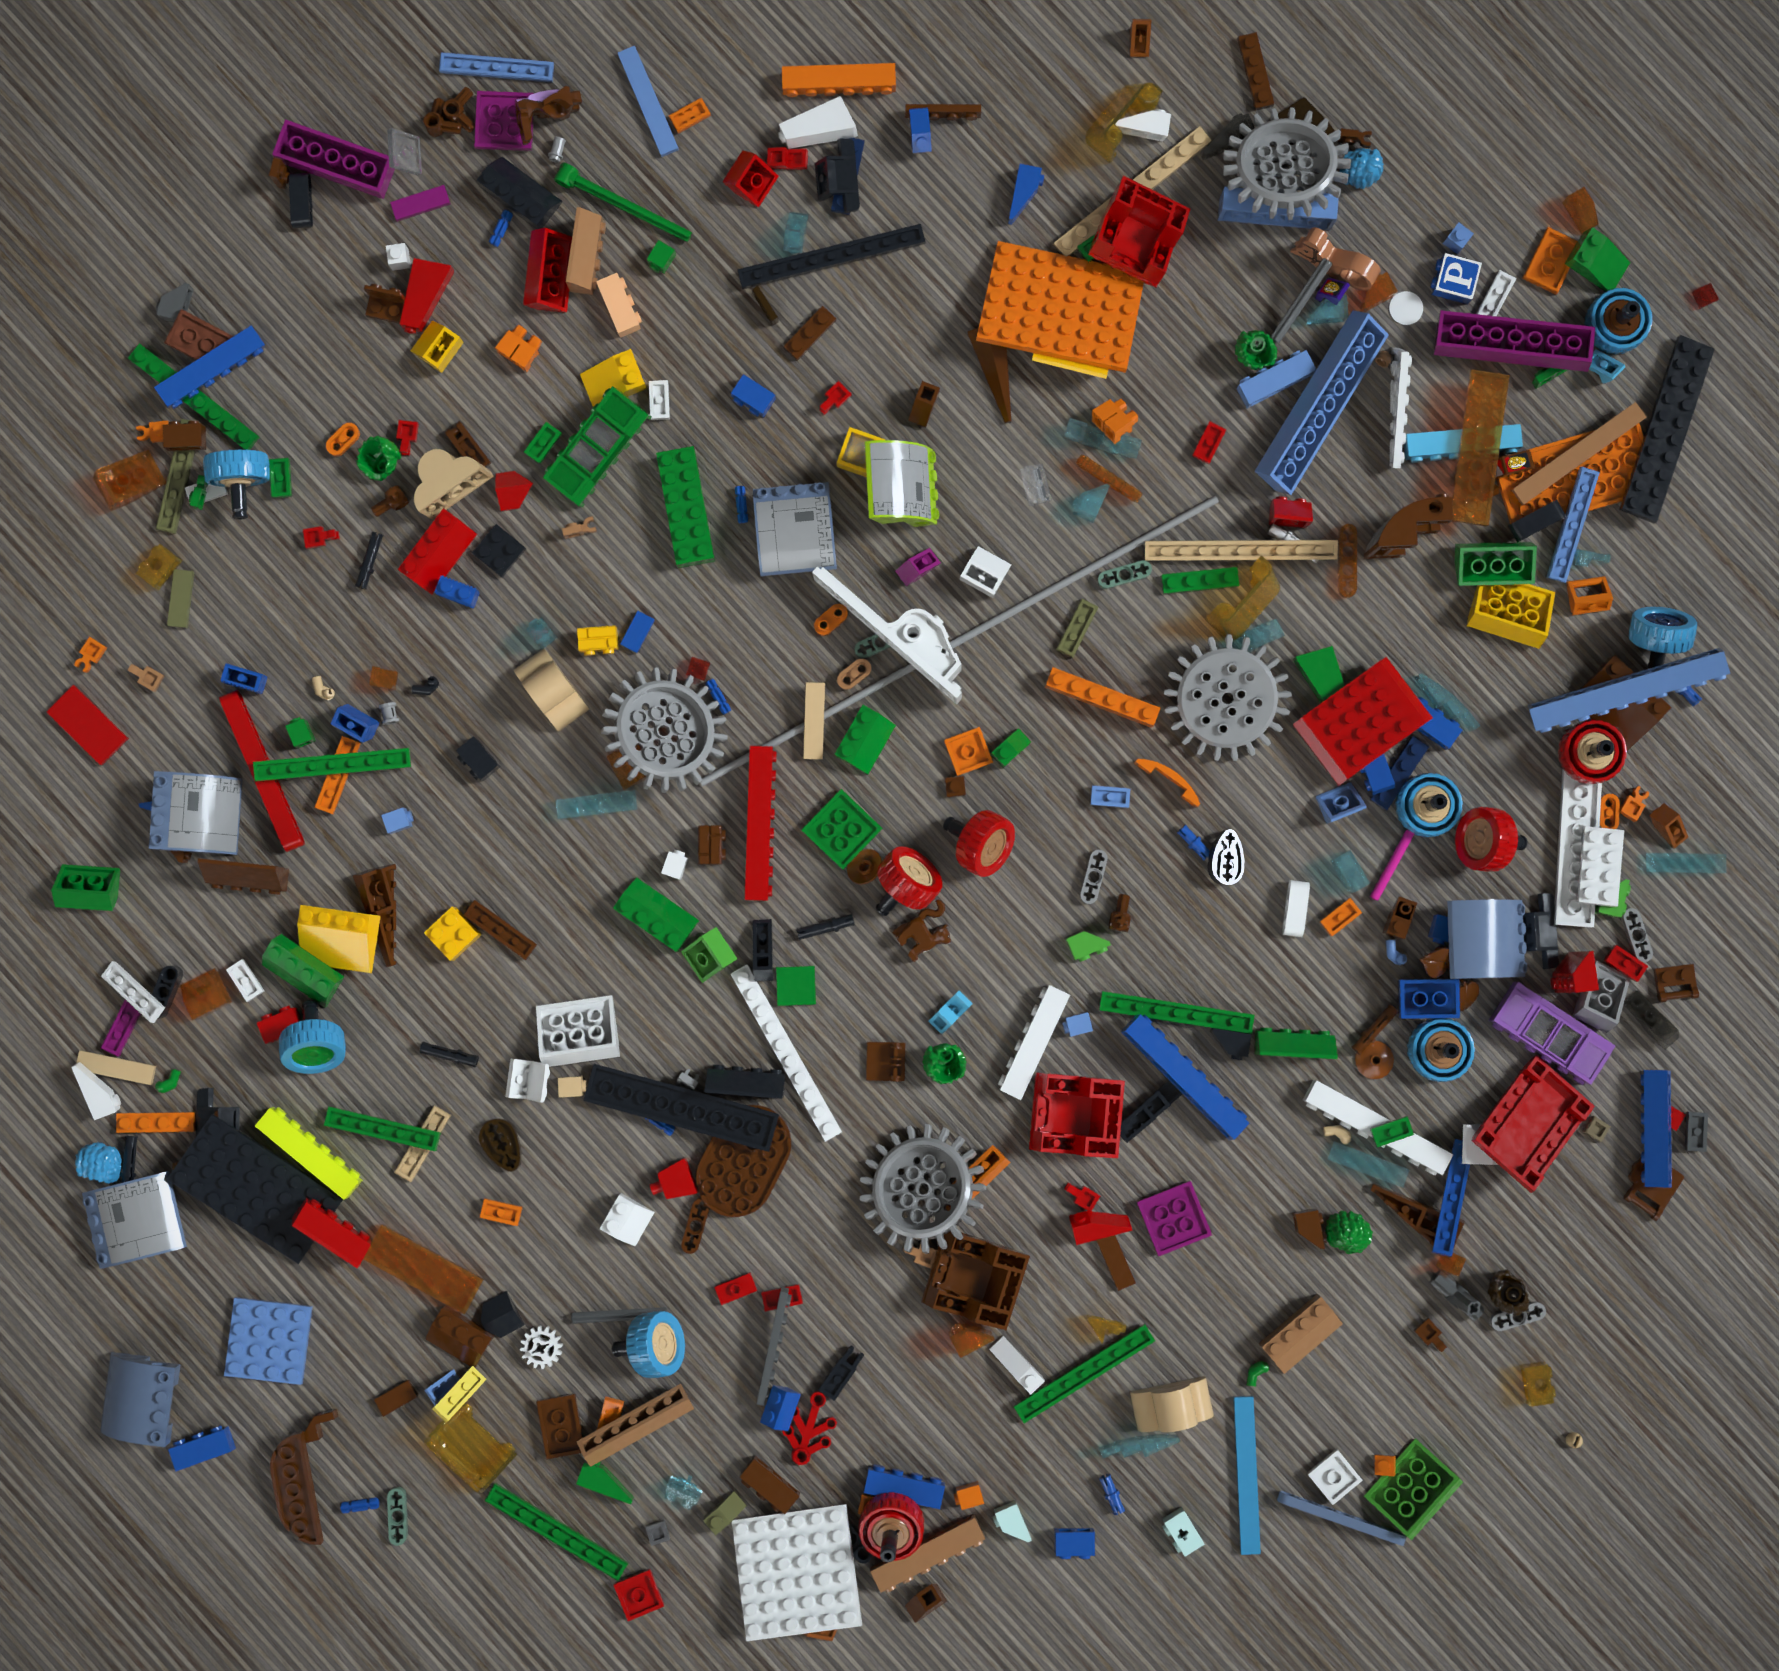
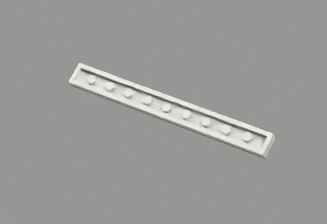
M745 965L731 973L733 980L823 1139L826 1142L840 1134L842 1131L761 987L757 981H754V975L749 966Z

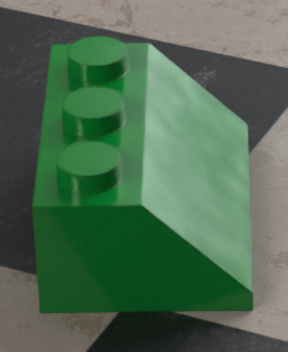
M862 705L834 754L835 757L868 775L896 725L876 711Z
M62 864L51 889L55 907L113 911L118 899L120 868Z

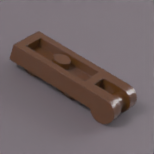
M458 421L451 430L445 431V434L463 457H470L485 467L491 464V461L461 421ZM461 432L463 436L457 439L456 435Z

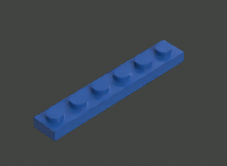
M1455 1139L1451 1153L1453 1156L1449 1163L1432 1253L1452 1257L1470 1168V1164H1462L1463 1141Z

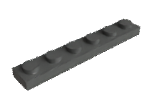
M781 1287L757 1397V1405L764 1406L765 1400H768L771 1388H768L769 1381L773 1382L775 1370L772 1369L773 1362L777 1363L780 1351H776L777 1344L782 1343L783 1332H780L781 1325L786 1324L788 1315L784 1313L785 1306H790L792 1296L788 1294L789 1288Z

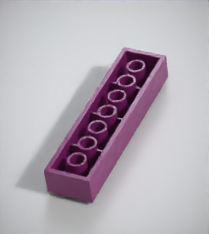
M1440 310L1434 355L1588 372L1593 357L1595 327Z

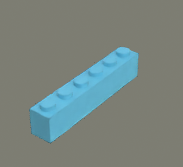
M1521 424L1406 434V442L1404 444L1405 460H1411L1412 463H1416L1430 458V461H1438L1442 457L1458 459L1461 458V455H1468V458H1473L1487 453V456L1498 455V452L1514 454L1523 447Z

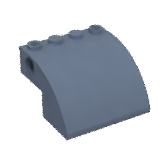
M1522 900L1447 901L1450 979L1525 977L1527 963L1525 962L1524 954L1526 953L1527 946L1524 942L1526 926L1523 923L1525 906L1522 904Z
M111 1352L101 1433L120 1441L166 1447L171 1441L173 1423H169L173 1388L178 1384L181 1364L150 1361V1356Z

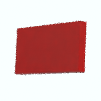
M72 685L46 711L101 766L129 739L76 685Z

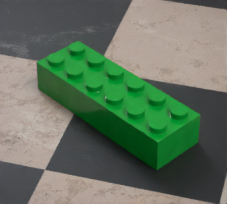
M694 446L656 453L677 567L684 568L715 562Z

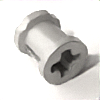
M395 702L379 705V709L382 710L383 725L400 722L396 716Z

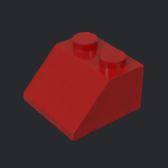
M742 150L722 182L735 194L756 207H760L779 175L755 153Z
M1279 496L1271 501L1268 525L1275 524L1277 526L1307 528L1313 522L1312 503L1306 502V499L1297 498L1295 501L1287 500V497Z

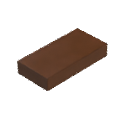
M408 1379L377 1397L374 1401L384 1417L417 1398L418 1395Z

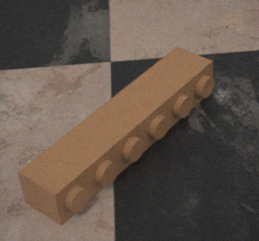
M679 1384L578 1440L577 1444L583 1457L591 1467L692 1411L694 1407L683 1386Z
M973 1514L922 1540L917 1551L911 1556L898 1561H881L870 1567V1573L880 1593L884 1591L888 1593L894 1590L897 1584L901 1582L903 1584L908 1583L914 1579L913 1576L929 1572L931 1570L930 1567L936 1564L938 1566L948 1562V1558L953 1555L958 1557L966 1552L965 1549L971 1546L973 1548L980 1546L983 1540H985V1535Z

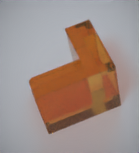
M372 666L369 685L375 688L396 691L398 672Z
M1455 1253L1449 1259L1444 1255H1440L1436 1266L1459 1277L1466 1258Z

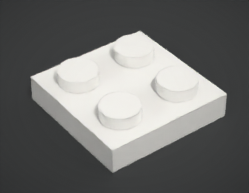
M1337 1448L1307 1473L1332 1505L1363 1481Z

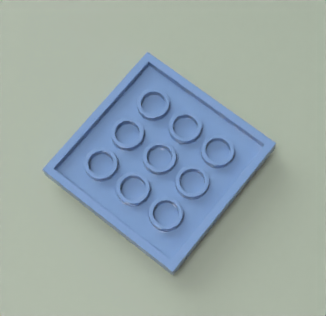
M235 1297L224 1376L302 1385L313 1306Z

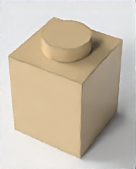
M583 1076L558 1078L559 1097L584 1096V1092L587 1090V1081L583 1080Z

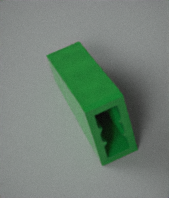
M1333 646L1293 658L1295 665L1320 703L1345 686Z

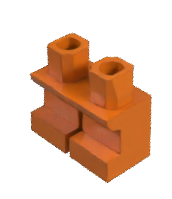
M518 324L512 332L510 330L507 331L495 349L499 354L528 372L531 363L539 355L538 349L542 341L535 335H532L528 342L523 340L527 330Z
M1109 399L1092 410V422L1114 444L1119 442L1121 436L1126 432L1131 433L1132 426L1138 421V414L1134 410L1127 414L1124 413L1127 410V405L1122 399L1115 402Z

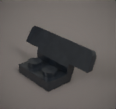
M840 138L837 140L839 156H825L815 162L818 200L825 201L833 195H842L844 213L856 212L859 210L860 202L854 141L852 139Z
M1539 893V912L1525 913L1523 915V923L1526 926L1524 942L1527 946L1526 951H1542L1543 969H1551L1559 965L1557 926L1554 925L1555 898L1552 894Z
M214 1088L199 1089L197 1092L196 1136L212 1114L239 1130L240 1107H213Z

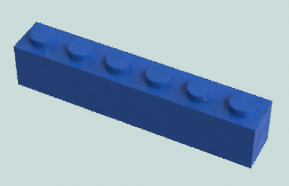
M251 325L155 386L154 389L168 409L171 407L175 409L183 404L182 400L186 397L191 399L199 394L198 390L200 388L212 386L215 383V379L219 376L224 378L232 372L230 369L236 365L239 368L248 362L247 358L252 355L255 358L262 354L265 344Z
M1644 1070V1074H1641V1086H1644V1093H1641V1105H1644V1113H1641V1124H1644V1132L1641 1133V1143L1644 1144L1641 1162L1645 1163V1171L1641 1173L1642 1183H1645V1187L1671 1188V1071Z

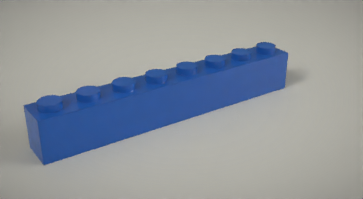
M1135 1015L1120 1032L1228 1140H1235L1249 1125V1122L1246 1120L1247 1116L1241 1110L1237 1111L1232 1106L1233 1102L1228 1097H1223L1219 1093L1220 1089L1214 1083H1209L1205 1079L1206 1075L1201 1070H1196L1192 1066L1193 1062L1187 1056H1182L1178 1052L1179 1048L1174 1043H1169L1164 1038L1165 1034L1160 1029H1155L1151 1025L1152 1021L1146 1015Z

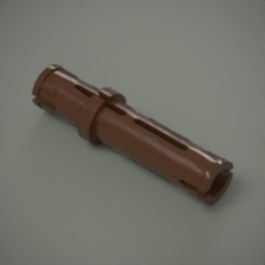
M1389 1004L1373 1024L1361 1033L1362 1036L1351 1048L1361 1055L1370 1043L1376 1041L1375 1038L1394 1016L1399 1013L1398 1010ZM1387 1016V1018L1382 1022V1024L1378 1028H1376L1378 1024ZM1372 1031H1374L1373 1034L1363 1043V1041L1369 1036V1034Z

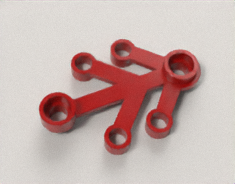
M820 1391L813 1392L810 1397L812 1407L806 1425L799 1414V1407H796L798 1413L793 1416V1420L802 1435L801 1444H799L793 1434L794 1427L790 1425L792 1429L790 1434L782 1431L793 1448L791 1457L797 1465L807 1464L811 1454L822 1448H828L831 1445V1438L824 1435L820 1438L819 1442L808 1447L810 1439L828 1429H834L837 1425V1420L834 1417H828L824 1423L814 1428L819 1408L826 1402L825 1394ZM815 1396H821L822 1400L820 1402H816L814 1399ZM829 1420H833L835 1424L833 1426H829L827 1422ZM828 1439L829 1444L823 1445L822 1440ZM799 1452H804L805 1456L803 1458H799L797 1454Z

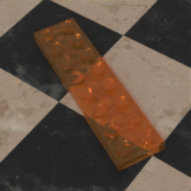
M1478 370L1470 371L1453 490L1452 522L1489 526L1510 375Z

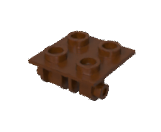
M867 1042L866 1080L905 1081L906 1043Z

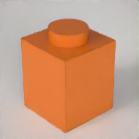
M978 1481L956 1487L957 1493L953 1494L956 1505H960L962 1510L984 1504Z

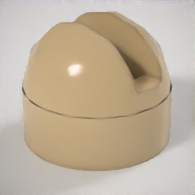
M1570 1432L1566 1436V1443L1571 1448H1579L1583 1444V1439L1577 1432ZM1576 1436H1577V1437H1578V1440H1577V1442H1576V1445H1573V1444L1575 1443Z

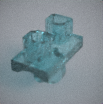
M690 1475L687 1480L671 1476L665 1488V1499L675 1501L678 1496L684 1499L681 1505L690 1510L694 1505H697L703 1491L697 1489V1485L690 1482L692 1479Z

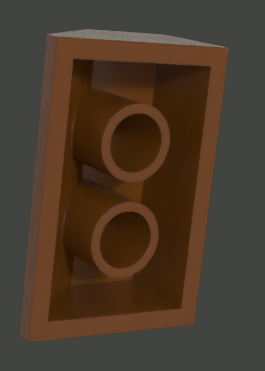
M445 1305L431 1325L425 1339L470 1367L476 1368L495 1335L485 1331L480 1325Z

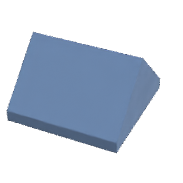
M1351 782L1316 796L1326 824L1367 808Z

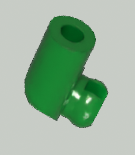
M171 1069L169 1079L162 1082L158 1081L155 1089L160 1093H167L175 1089L181 1071Z
M1258 1361L1251 1365L1248 1369L1246 1385L1256 1387L1257 1376L1268 1372V1363Z

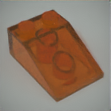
M149 450L97 469L93 476L111 511L126 506L166 485V481Z

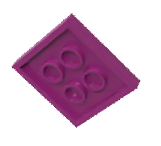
M477 91L475 149L532 151L534 116L531 121L532 139L529 144L523 145L520 131L517 127L515 99L527 98L534 93Z
M1190 1180L1136 1201L1158 1257L1212 1236Z

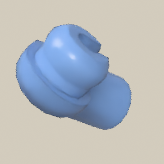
M1386 940L1387 958L1396 965L1405 964L1407 956L1396 950V940Z

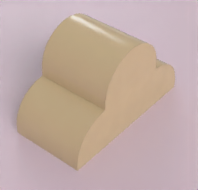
M441 449L430 450L422 456L418 464V474L422 483L417 487L414 494L415 506L420 513L433 520L443 508L447 510L494 476L488 468L470 457L455 458Z
M545 648L513 670L533 701L558 732L590 710Z
M1205 1376L1130 1392L1137 1430L1139 1432L1158 1430L1160 1432L1181 1431L1192 1428L1198 1422L1208 1420L1214 1416Z

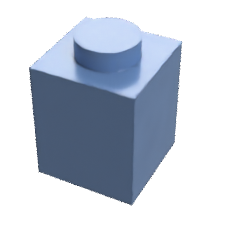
M1458 222L1442 244L1458 255L1474 233Z
M400 808L381 815L388 834H394L413 827L411 823L414 821L410 810L407 811L406 808Z
M1088 1012L1065 1017V1022L1062 1023L1065 1034L1068 1033L1070 1037L1093 1031Z

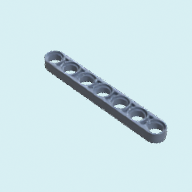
M1284 1491L1279 1492L1277 1501L1282 1504L1401 1546L1405 1544L1407 1536L1398 1531Z

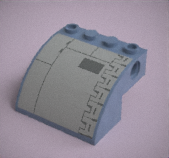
M829 482L753 489L761 576L811 572L816 567L820 569L824 567L826 570L837 569Z
M154 771L149 849L237 855L242 779L207 774Z
M169 1171L82 1193L83 1204L88 1217L87 1222L90 1226L92 1242L97 1255L96 1260L100 1269L187 1247L173 1186L167 1180L170 1175Z

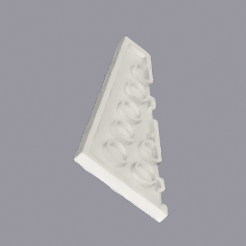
M1391 348V354H1394V361L1391 364L1390 371L1392 376H1394V380H1391L1390 413L1394 416V420L1390 423L1391 435H1394V439L1390 440L1389 466L1401 468V463H1404L1405 458L1404 452H1402V444L1406 442V433H1403L1404 425L1407 424L1405 406H1408L1409 395L1406 394V390L1410 385L1408 367H1411L1412 357L1408 351L1400 348Z

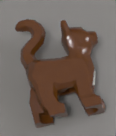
M936 900L937 910L925 908L910 922L902 924L892 932L901 946L906 944L907 939H914L916 945L908 954L913 962L918 960L920 953L931 950L937 944L947 945L951 942L947 924L938 927L931 933L924 922L926 916L933 918L942 916L945 911V904L942 900Z

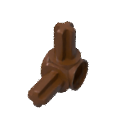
M464 87L455 98L451 97L450 100L444 103L443 114L447 120L460 123L468 133H471L475 129V123L464 114L463 106L473 96V92L468 87ZM449 107H454L457 112L449 114L446 110Z
M441 98L434 99L431 112H428L423 119L428 134L432 137L443 135L444 132L460 134L461 124L445 121V118L442 116L445 101Z
M396 485L392 488L390 487L385 492V499L371 507V510L378 517L391 508L395 511L404 508L409 504V500L401 487Z
M1119 894L1116 912H1111L1108 929L1128 933L1131 915L1127 914L1130 900L1129 895Z

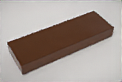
M1116 1236L1096 1240L1117 1290L1120 1291L1136 1284Z

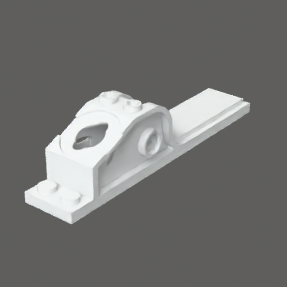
M824 567L822 569L815 568L812 572L813 577L821 587L844 605L955 704H958L962 699L961 687L953 680L961 672V662L957 653L954 654L948 641L949 636L943 626L944 622L937 615L932 616L923 609H911L906 611L895 622L887 623ZM912 633L917 634L915 638L909 637ZM942 649L946 650L945 654L941 652Z

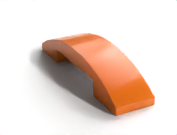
M1137 759L1134 762L1135 765L1148 774H1151L1154 769L1184 790L1180 796L1182 799L1195 808L1200 805L1199 799L1192 787L1171 768L1147 759Z

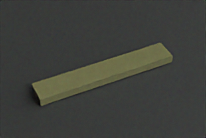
M181 419L180 423L188 424V421L191 420ZM195 450L173 451L156 530L173 534L177 532L186 493L185 487L188 484Z

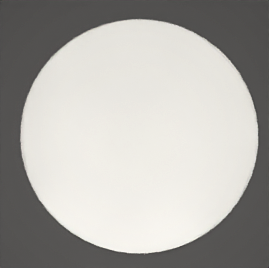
M1404 291L1392 298L1389 311L1396 322L1410 325L1417 322L1422 316L1423 303L1416 294Z

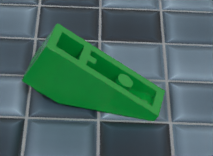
M586 1460L584 1461L576 1485L628 1504L632 1503L634 1496L605 1465L601 1464V1461L591 1467Z

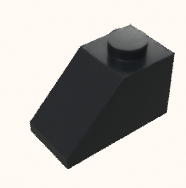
M1211 1028L1210 1032L1225 1053L1231 1055V1059L1242 1060L1243 1057H1248L1252 1034Z

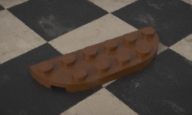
M299 1431L282 1440L271 1457L270 1472L279 1518L288 1532L294 1533L299 1537L298 1540L302 1542L321 1545L324 1540L304 1431Z

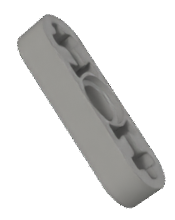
M1095 850L1090 855L1080 892V899L1085 904H1092L1098 898L1108 859L1107 854L1103 850ZM1098 853L1104 858L1098 865V867H1102L1101 871L1097 868H1090L1091 864L1095 866L1096 860L1093 859V856H1097ZM1092 871L1099 874V880L1095 883L1088 879V875ZM1086 883L1091 886L1097 885V889L1092 888L1091 894L1094 895V898H1090L1089 901L1084 896V893L1089 891V887H1085Z
M1634 908L1626 909L1621 921L1632 954L1640 961L1648 962L1653 957V951L1641 915ZM1629 912L1635 915L1632 921L1626 918L1629 916ZM1633 924H1638V927L1629 928ZM1634 930H1639L1642 934L1641 939L1638 941L1632 938ZM1643 942L1645 943V945H1641L1642 950L1647 951V954H1645V958L1643 956H1639V953H1641L1640 946L1636 947L1635 944H1641Z
M1534 1301L1529 1303L1527 1311H1533L1534 1306L1541 1310L1538 1311L1537 1316L1534 1313H1530L1527 1316L1526 1312H1522L1523 1317L1521 1321L1515 1322L1513 1320V1313L1508 1314L1507 1312L1499 1311L1491 1315L1489 1323L1493 1329L1504 1331L1543 1319L1546 1315V1309L1543 1304ZM1506 1314H1508V1319L1511 1322V1324H1509L1508 1321L1501 1322L1500 1327L1499 1325L1495 1324V1322L1497 1321V1317H1499L1500 1319H1507Z

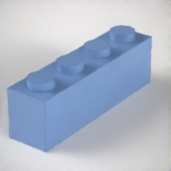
M1300 350L1290 355V359L1286 361L1281 359L1274 363V367L1268 370L1263 368L1256 372L1257 375L1253 378L1248 376L1240 380L1237 391L1246 408L1312 376L1317 369L1307 350L1300 352Z

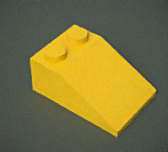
M631 349L616 354L580 374L593 407L601 402L604 392L608 388L611 389L612 386L619 389L627 397L647 389Z

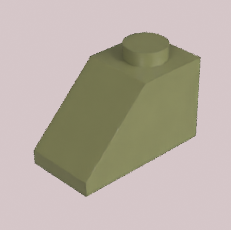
M733 1491L704 1516L703 1521L716 1536L747 1505Z

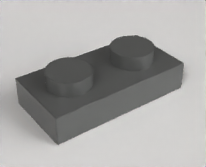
M1686 1112L1685 1150L1707 1152L1708 1113Z

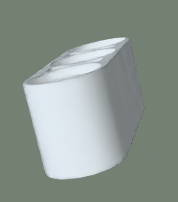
M1289 881L1282 928L1283 935L1303 937L1310 890L1309 882Z

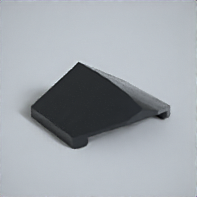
M507 1291L483 1303L480 1321L485 1331L502 1338L525 1325Z

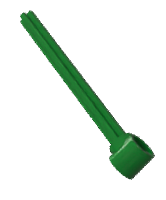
M562 162L554 177V181L564 188L577 187L687 243L691 238V231L581 177L579 171L570 164Z

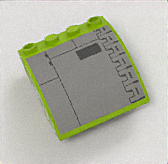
M865 441L869 518L881 524L906 522L914 527L937 525L939 510L936 508L938 492L935 489L937 473L934 470L936 454L933 449L923 444L908 441Z

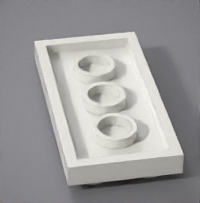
M1584 827L1577 903L1610 907L1618 906L1624 830Z

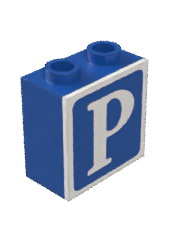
M1445 253L1441 259L1437 260L1435 266L1437 275L1433 277L1430 288L1433 289L1431 295L1468 305L1473 299L1482 263Z

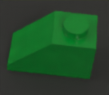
M1018 728L991 755L1005 768L1032 742Z

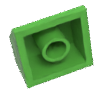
M717 927L705 933L681 951L702 983L737 960V957Z

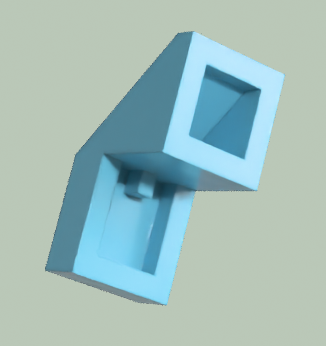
M959 990L928 1022L943 1034L973 1003Z

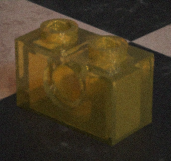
M159 544L152 548L148 559L139 564L136 574L152 587L160 590L172 575L174 569H177L183 560L165 546ZM161 561V568L155 570L154 565Z
M1545 1362L1520 1365L1526 1404L1531 1407L1553 1404V1398L1556 1397L1554 1386H1551L1550 1378L1553 1377L1551 1367ZM1542 1379V1386L1540 1388H1536V1381Z

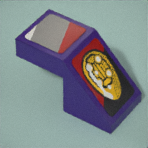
M1327 278L1316 294L1315 299L1321 302L1323 298H1326L1337 306L1350 284Z

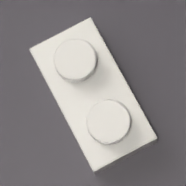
M668 380L649 381L651 420L670 419Z
M244 959L226 969L246 1002L251 1001L264 992V989Z

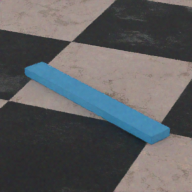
M1233 1396L1240 1554H1261L1254 1397Z

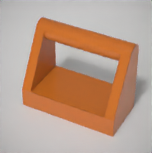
M1605 576L1567 581L1572 615L1610 610L1613 596ZM1601 584L1602 594L1577 597L1574 589Z

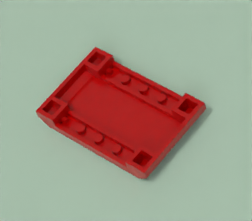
M1385 657L1297 720L1293 727L1339 787L1357 772L1425 725L1433 717L1389 659Z
M1536 1055L1516 1076L1475 1132L1472 1142L1532 1193L1544 1179L1543 1175L1580 1123L1587 1119L1595 1106Z

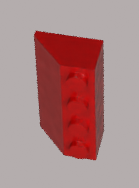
M548 228L531 231L523 300L524 306L543 311L567 312L569 288L566 283L572 243L571 236Z
M443 508L398 570L433 595L440 576L446 577L478 534Z
M1594 951L1568 952L1552 973L1551 987L1555 990V993H1580L1599 990Z
M306 1198L294 1214L292 1226L358 1268L371 1246L370 1236L364 1231L358 1232L353 1229L354 1226L349 1221L338 1219V1215L332 1210L328 1209L326 1211L321 1208V1204L317 1200Z

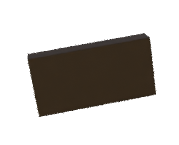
M756 286L752 290L753 296L771 325L777 324L779 322L778 316L759 286Z

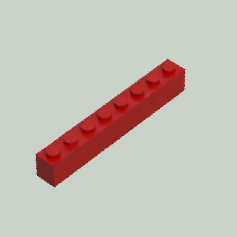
M750 746L745 900L768 901V897H772V885H769V877L773 878V866H769V859L773 858L774 847H770V839H774V828H771V820L775 819V808H771V801H775V789H772V781L776 782V770H772L773 762H776L777 751H773V746Z

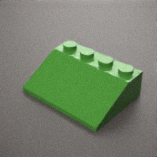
M1415 1438L1396 1459V1476H1381L1364 1497L1412 1540L1460 1487L1463 1481Z

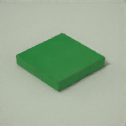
M815 966L776 967L777 1006L816 1004Z

